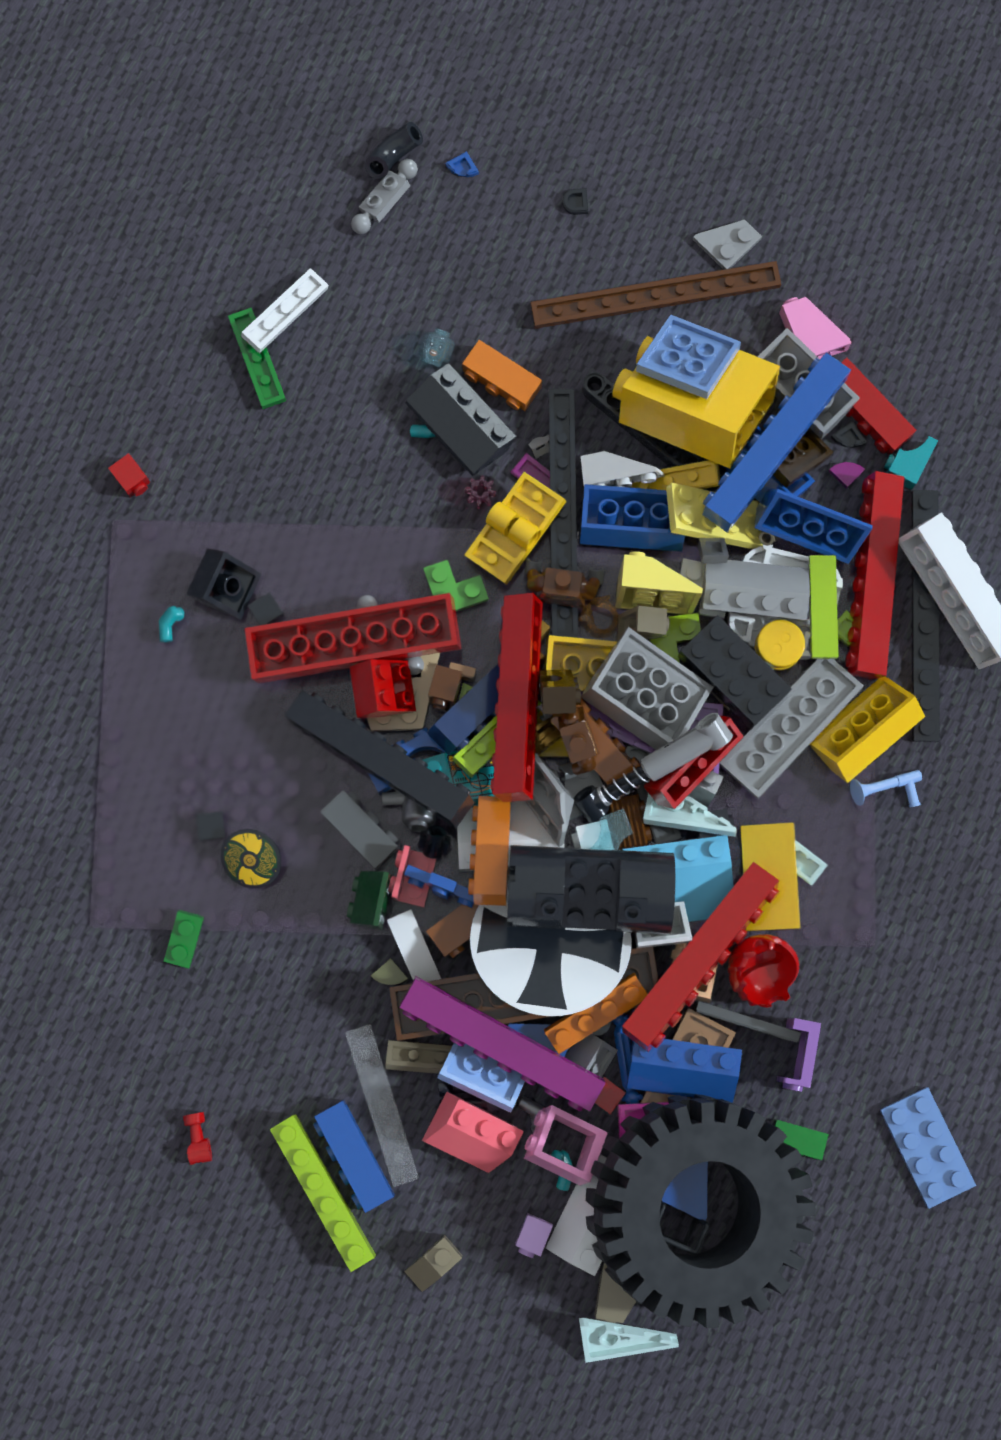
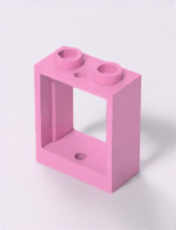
M553 1105L540 1110L534 1119L536 1127L533 1135L529 1136L525 1144V1150L527 1151L524 1159L577 1185L591 1182L593 1174L590 1172L593 1163L599 1159L608 1132ZM553 1120L587 1135L576 1167L542 1152Z

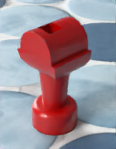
M204 1112L183 1116L184 1125L190 1126L191 1144L187 1149L190 1165L212 1161L209 1138H204L201 1123L205 1122Z

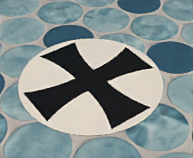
M509 876L507 879L506 906H478L470 933L471 953L475 967L482 980L495 995L519 1010L541 1016H563L583 1011L608 996L618 985L627 969L632 942L630 932L564 927L562 929L507 927Z

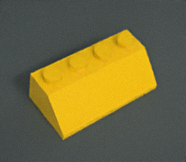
M884 676L875 681L848 704L814 739L810 747L832 772L848 783L920 722L925 715L913 694Z

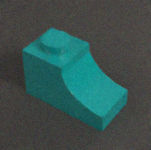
M929 436L924 444L914 450L904 451L899 449L895 456L890 454L884 465V468L887 469L886 473L904 476V487L912 490L917 484L938 440Z

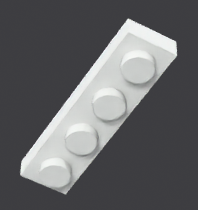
M310 268L243 330L241 337L260 353L328 289L329 285Z

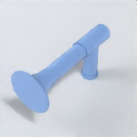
M915 770L870 784H860L858 780L853 779L850 782L851 796L854 802L861 806L864 803V798L872 793L905 786L909 808L919 806L921 804L918 800L914 783L922 780V774L919 770Z

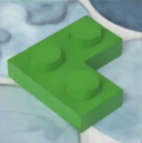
M448 560L423 568L432 595L450 593L454 598L456 612L489 601L480 575L456 583Z

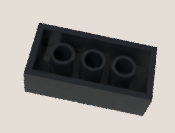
M718 615L678 655V658L694 674L713 686L712 692L750 730L792 690Z

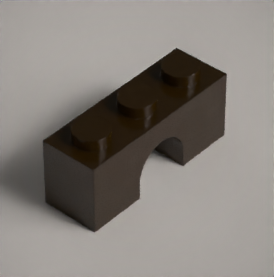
M571 669L539 670L540 699L543 714L576 713V705H581V690L579 689L577 677H573Z

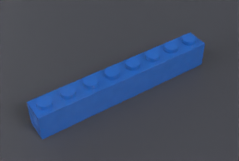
M827 352L821 359L815 358L808 368L810 372L806 378L801 376L793 387V390H795L794 394L791 397L785 396L778 406L780 409L779 413L776 416L772 414L763 426L765 428L764 432L761 435L757 433L748 445L750 450L746 455L741 453L733 464L735 469L732 473L726 472L718 483L721 487L716 493L711 491L703 501L705 508L702 515L725 532H729L847 380L851 369Z

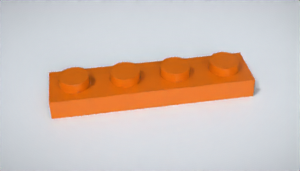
M632 973L621 980L602 1001L583 1011L564 1016L545 1028L544 1033L557 1053L560 1054L641 1003L648 993L635 973Z

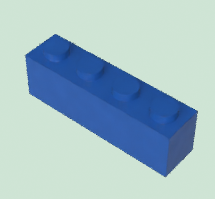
M345 1100L314 1116L317 1121L313 1123L314 1128L320 1138L325 1136L329 1144L326 1150L332 1161L337 1160L342 1170L338 1171L345 1185H351L354 1191L351 1197L358 1210L363 1208L366 1213L393 1198L395 1194Z

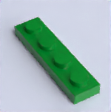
M252 307L229 315L228 318L262 409L286 402L267 347L259 353L241 337L242 331L256 319Z

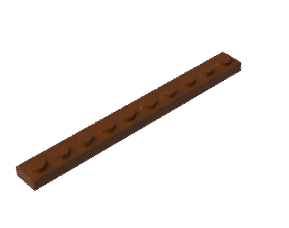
M777 261L532 301L531 311L534 327L537 329L777 289L781 287V280Z

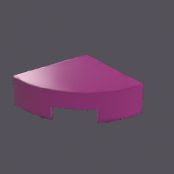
M843 462L833 466L828 472L847 489L865 469L855 463Z

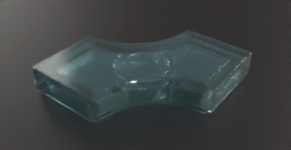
M624 809L599 819L600 835L597 842L589 849L618 850L621 842L633 834Z

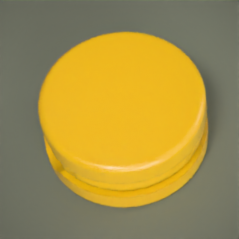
M771 621L758 633L754 646L755 652L773 670L788 669L796 664L804 652V635L799 627L790 621Z

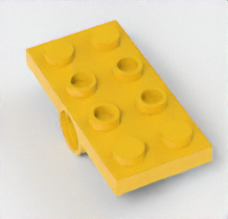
M523 472L502 502H497L491 508L486 517L487 524L464 555L507 585L567 501L526 472Z

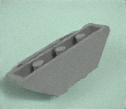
M535 753L533 800H527L526 803L557 846L560 847L564 843L574 797L571 791L565 789L557 772L553 769L551 770L548 764Z

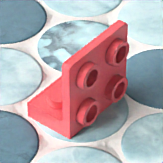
M404 845L403 851L398 850L395 860V866L399 868L397 877H391L388 888L389 893L392 894V899L424 908L430 886L424 884L423 888H419L409 884V878L405 877L404 873L408 865L432 873L434 872L437 858H428L422 852L411 850L410 846Z

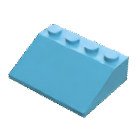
M726 835L622 849L625 851L674 853L676 873L675 902L684 901L688 922L707 920L734 887L728 836Z

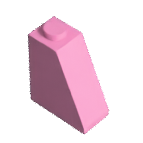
M794 297L783 303L784 305H782L779 314L785 329L788 328L819 359L826 352L833 356L849 349L851 345L850 338L808 298L798 299Z

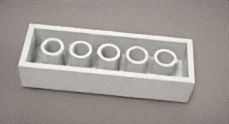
M941 512L901 536L898 543L977 668L982 669L1001 662V605L994 595L993 588L986 583L981 575L979 566L972 561L967 553L965 544L956 536L951 522Z

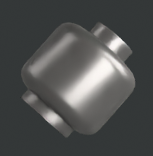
M407 797L403 801L401 819L410 831H426L428 827L434 825L436 821L434 814Z

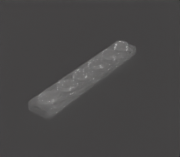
M371 1024L345 1032L393 1187L419 1179Z

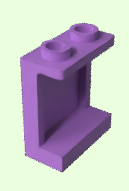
M787 1018L786 1028L799 1031L801 1035L793 1078L777 1076V1082L783 1083L782 1088L802 1092L803 1087H811L821 1023Z

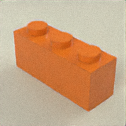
M478 340L462 363V371L465 372L464 376L473 383L479 381L486 386L485 390L495 397L500 395L507 399V405L515 410L521 408L526 411L542 388V380L481 340Z

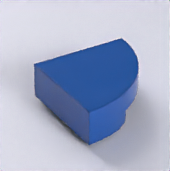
M467 151L445 163L448 170L457 176L473 177L479 174Z

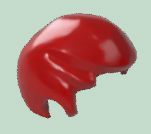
M758 934L742 940L739 945L737 944L729 957L727 970L730 985L733 991L738 993L741 1000L747 1001L750 1006L759 1005L760 1007L768 1008L772 1007L771 1004L775 1001L782 1000L786 1002L791 998L788 993V987L794 983L798 976L799 960L794 949L786 941L773 935Z

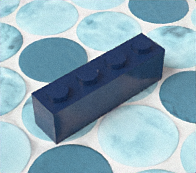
M498 664L427 731V734L448 755L455 749L458 752L470 742L467 737L472 732L477 735L487 725L484 721L489 716L492 719L496 716L495 705L498 703L499 694L496 683L500 677Z

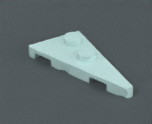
M648 793L643 817L644 824L736 837V827H733L723 817L718 818L707 811L706 806L692 797L687 796L675 809L657 805Z
M579 1318L586 1363L679 1347L677 1334Z

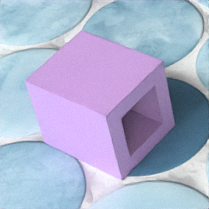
M527 1213L515 1242V1246L520 1247L518 1252L531 1258L535 1254L541 1256L553 1224Z

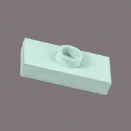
M795 840L797 875L812 886L828 865Z

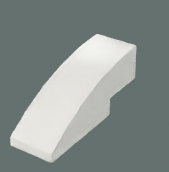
M410 909L388 919V924L412 979L414 980L415 976L425 981L441 979L412 910Z

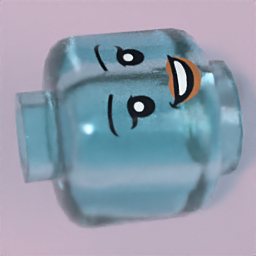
M435 328L434 332H426L424 334L418 351L419 355L423 357L422 362L433 364V366L441 368L442 364L449 363L455 347L454 341L448 338L449 332Z

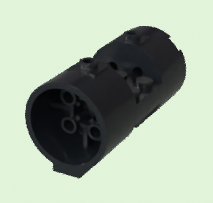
M511 845L507 927L562 929L564 927L605 929L630 933L671 934L674 918L676 880L674 853Z

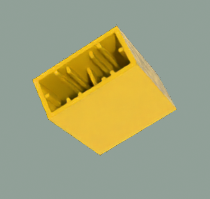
M647 336L643 340L637 353L636 364L654 338ZM739 350L708 399L636 372V368L634 371L623 369L613 388V397L621 400L619 423L730 469L774 402L780 366Z

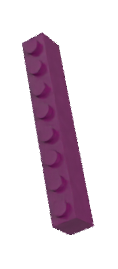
M415 976L400 1003V1008L403 1009L402 1014L414 1021L418 1018L427 1022L426 1027L438 1034L443 1031L451 1035L450 1040L459 1046L464 1047L467 1044L475 1048L473 1053L486 1060L488 1057L498 1061L497 1066L509 1073L512 1070L522 1074L520 1078L533 1086L537 1082L545 1087L544 1091L557 1099L559 1096L568 1099L567 1104L582 1112L583 1108L591 1111L605 1085L602 1077Z

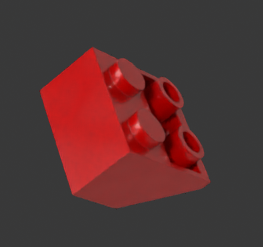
M370 659L350 666L357 718H379L416 712L408 661Z

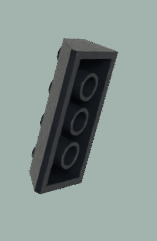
M449 363L431 374L405 402L472 476L504 455L516 438V435Z

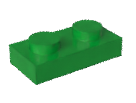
M178 910L164 962L190 968L204 916Z

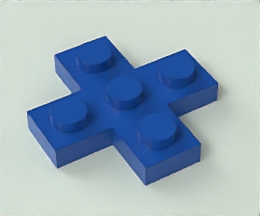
M407 866L404 876L409 878V884L419 888H423L424 884L428 885L432 889L433 894L448 900L449 896L454 898L456 896L459 898L458 903L470 908L473 907L474 898L473 895H468V888L433 872L428 873L416 867Z

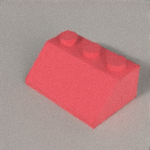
M446 1092L422 1141L490 1173L512 1156L524 1131Z

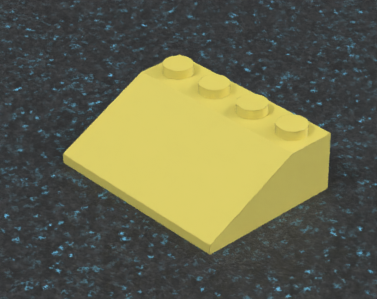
M630 552L629 555L624 554L618 575L615 608L630 610L639 605L667 609V613L692 614L702 595L703 588L654 558L645 556V553Z

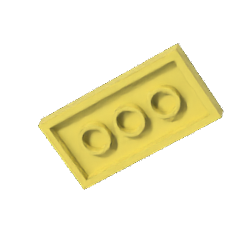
M672 482L666 487L671 533L695 538H725L726 544L755 549L763 545L759 540L761 530L755 528L758 501L753 500L727 533L702 515L705 508L703 501L711 491Z

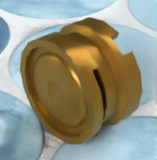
M551 718L543 721L536 728L535 753L538 755L562 737L559 729L553 726Z

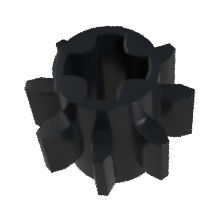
M430 826L426 831L421 830L417 847L423 849V854L428 858H440L442 853L448 854L451 836H446V831L442 827Z

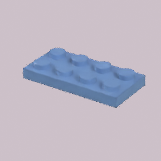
M928 1087L880 1109L882 1117L928 1209L976 1186Z

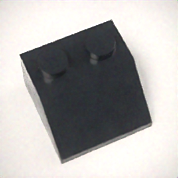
M207 548L186 595L205 606L241 620L262 573L224 551Z

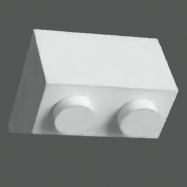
M684 901L675 902L671 934L633 933L636 948L676 945L692 941Z

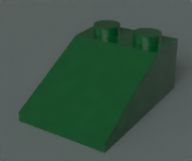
M360 871L359 877H354L352 892H356L354 903L349 902L347 918H351L350 923L352 925L383 930L390 896L388 888L392 877L389 872Z

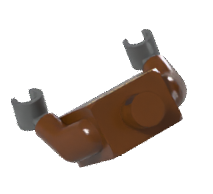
M527 558L524 573L527 574L528 589L537 593L536 596L543 603L584 608L585 599L591 600L595 598L600 584L604 582V568L593 570V567H590L588 581L583 573L576 571L545 568L540 574L542 561L533 562L530 558Z
M541 704L537 706L536 709L541 710V712L543 713ZM576 707V713L543 714L540 716L542 721L552 716L558 717L559 730L571 761L558 767V770L562 769L565 777L561 779L566 781L594 770L596 767L594 756L599 755L600 752L584 707Z

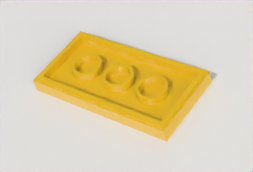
M794 823L741 826L743 874L755 862L779 880L777 890L780 891L771 904L766 902L761 909L764 912L755 924L751 922L747 926L746 931L800 929Z

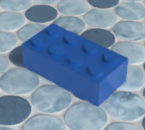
M584 484L580 544L682 552L685 535L671 533L666 490Z

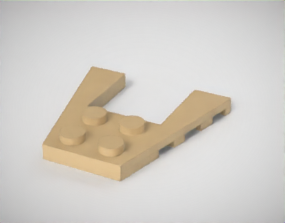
M440 653L420 656L424 662V669L421 672V677L412 678L416 712L367 718L371 732L374 730L377 732L410 731L424 728L429 706L428 693Z

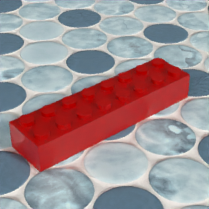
M450 593L245 628L251 678L257 683L348 669L350 666L370 659L401 660L462 649L455 602Z

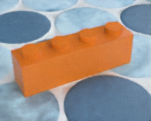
M479 796L478 806H473L472 821L477 822V830H472L471 846H476L475 854H470V870L475 871L474 879H469L468 895H473L474 905L506 906L511 802H502L495 796Z

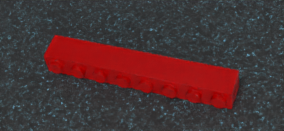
M875 471L867 476L862 484L864 501L860 507L859 515L862 518V522L873 526L871 532L860 546L855 558L857 575L852 587L855 597L850 609V615L854 621L848 632V641L851 644L845 661L848 672L852 676L874 680L887 675L904 476Z
M534 593L504 596V606L501 607L503 625L499 633L501 642V654L498 655L500 677L496 683L499 694L498 703L495 705L497 728L494 729L496 747L495 753L492 755L494 778L491 779V791L502 802L533 800L537 728L536 707L538 706L543 602Z
M753 862L694 935L692 941L687 944L624 1023L622 1032L647 1052L652 1047L657 1049L666 1037L663 1034L669 1025L673 1028L681 1019L682 1014L680 1011L685 1005L690 1007L699 995L696 991L702 984L706 986L715 975L713 970L717 964L723 965L731 955L729 949L734 943L739 945L748 933L745 930L751 922L755 924L764 912L761 910L766 902L771 904L780 892L777 890L779 880Z

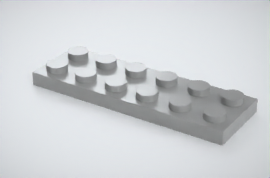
M817 659L792 685V690L738 742L720 761L719 765L756 799H759L862 690L864 685L834 659Z

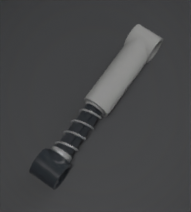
M711 713L701 719L695 728L642 758L641 766L636 769L633 767L631 772L623 773L622 777L617 780L613 779V782L607 786L602 785V787L598 788L590 785L583 788L573 798L574 804L588 822H595L607 813L609 805L613 800H619L621 795L629 794L631 789L639 788L641 783L649 782L650 779L656 782L710 749L714 751L724 747L730 742L733 734L718 713Z

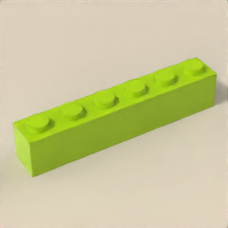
M295 1114L271 1128V1133L350 1272L374 1259L376 1256L374 1250L297 1115Z

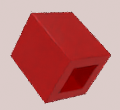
M129 453L108 468L129 497L133 495L140 496L148 489L147 485L151 483Z

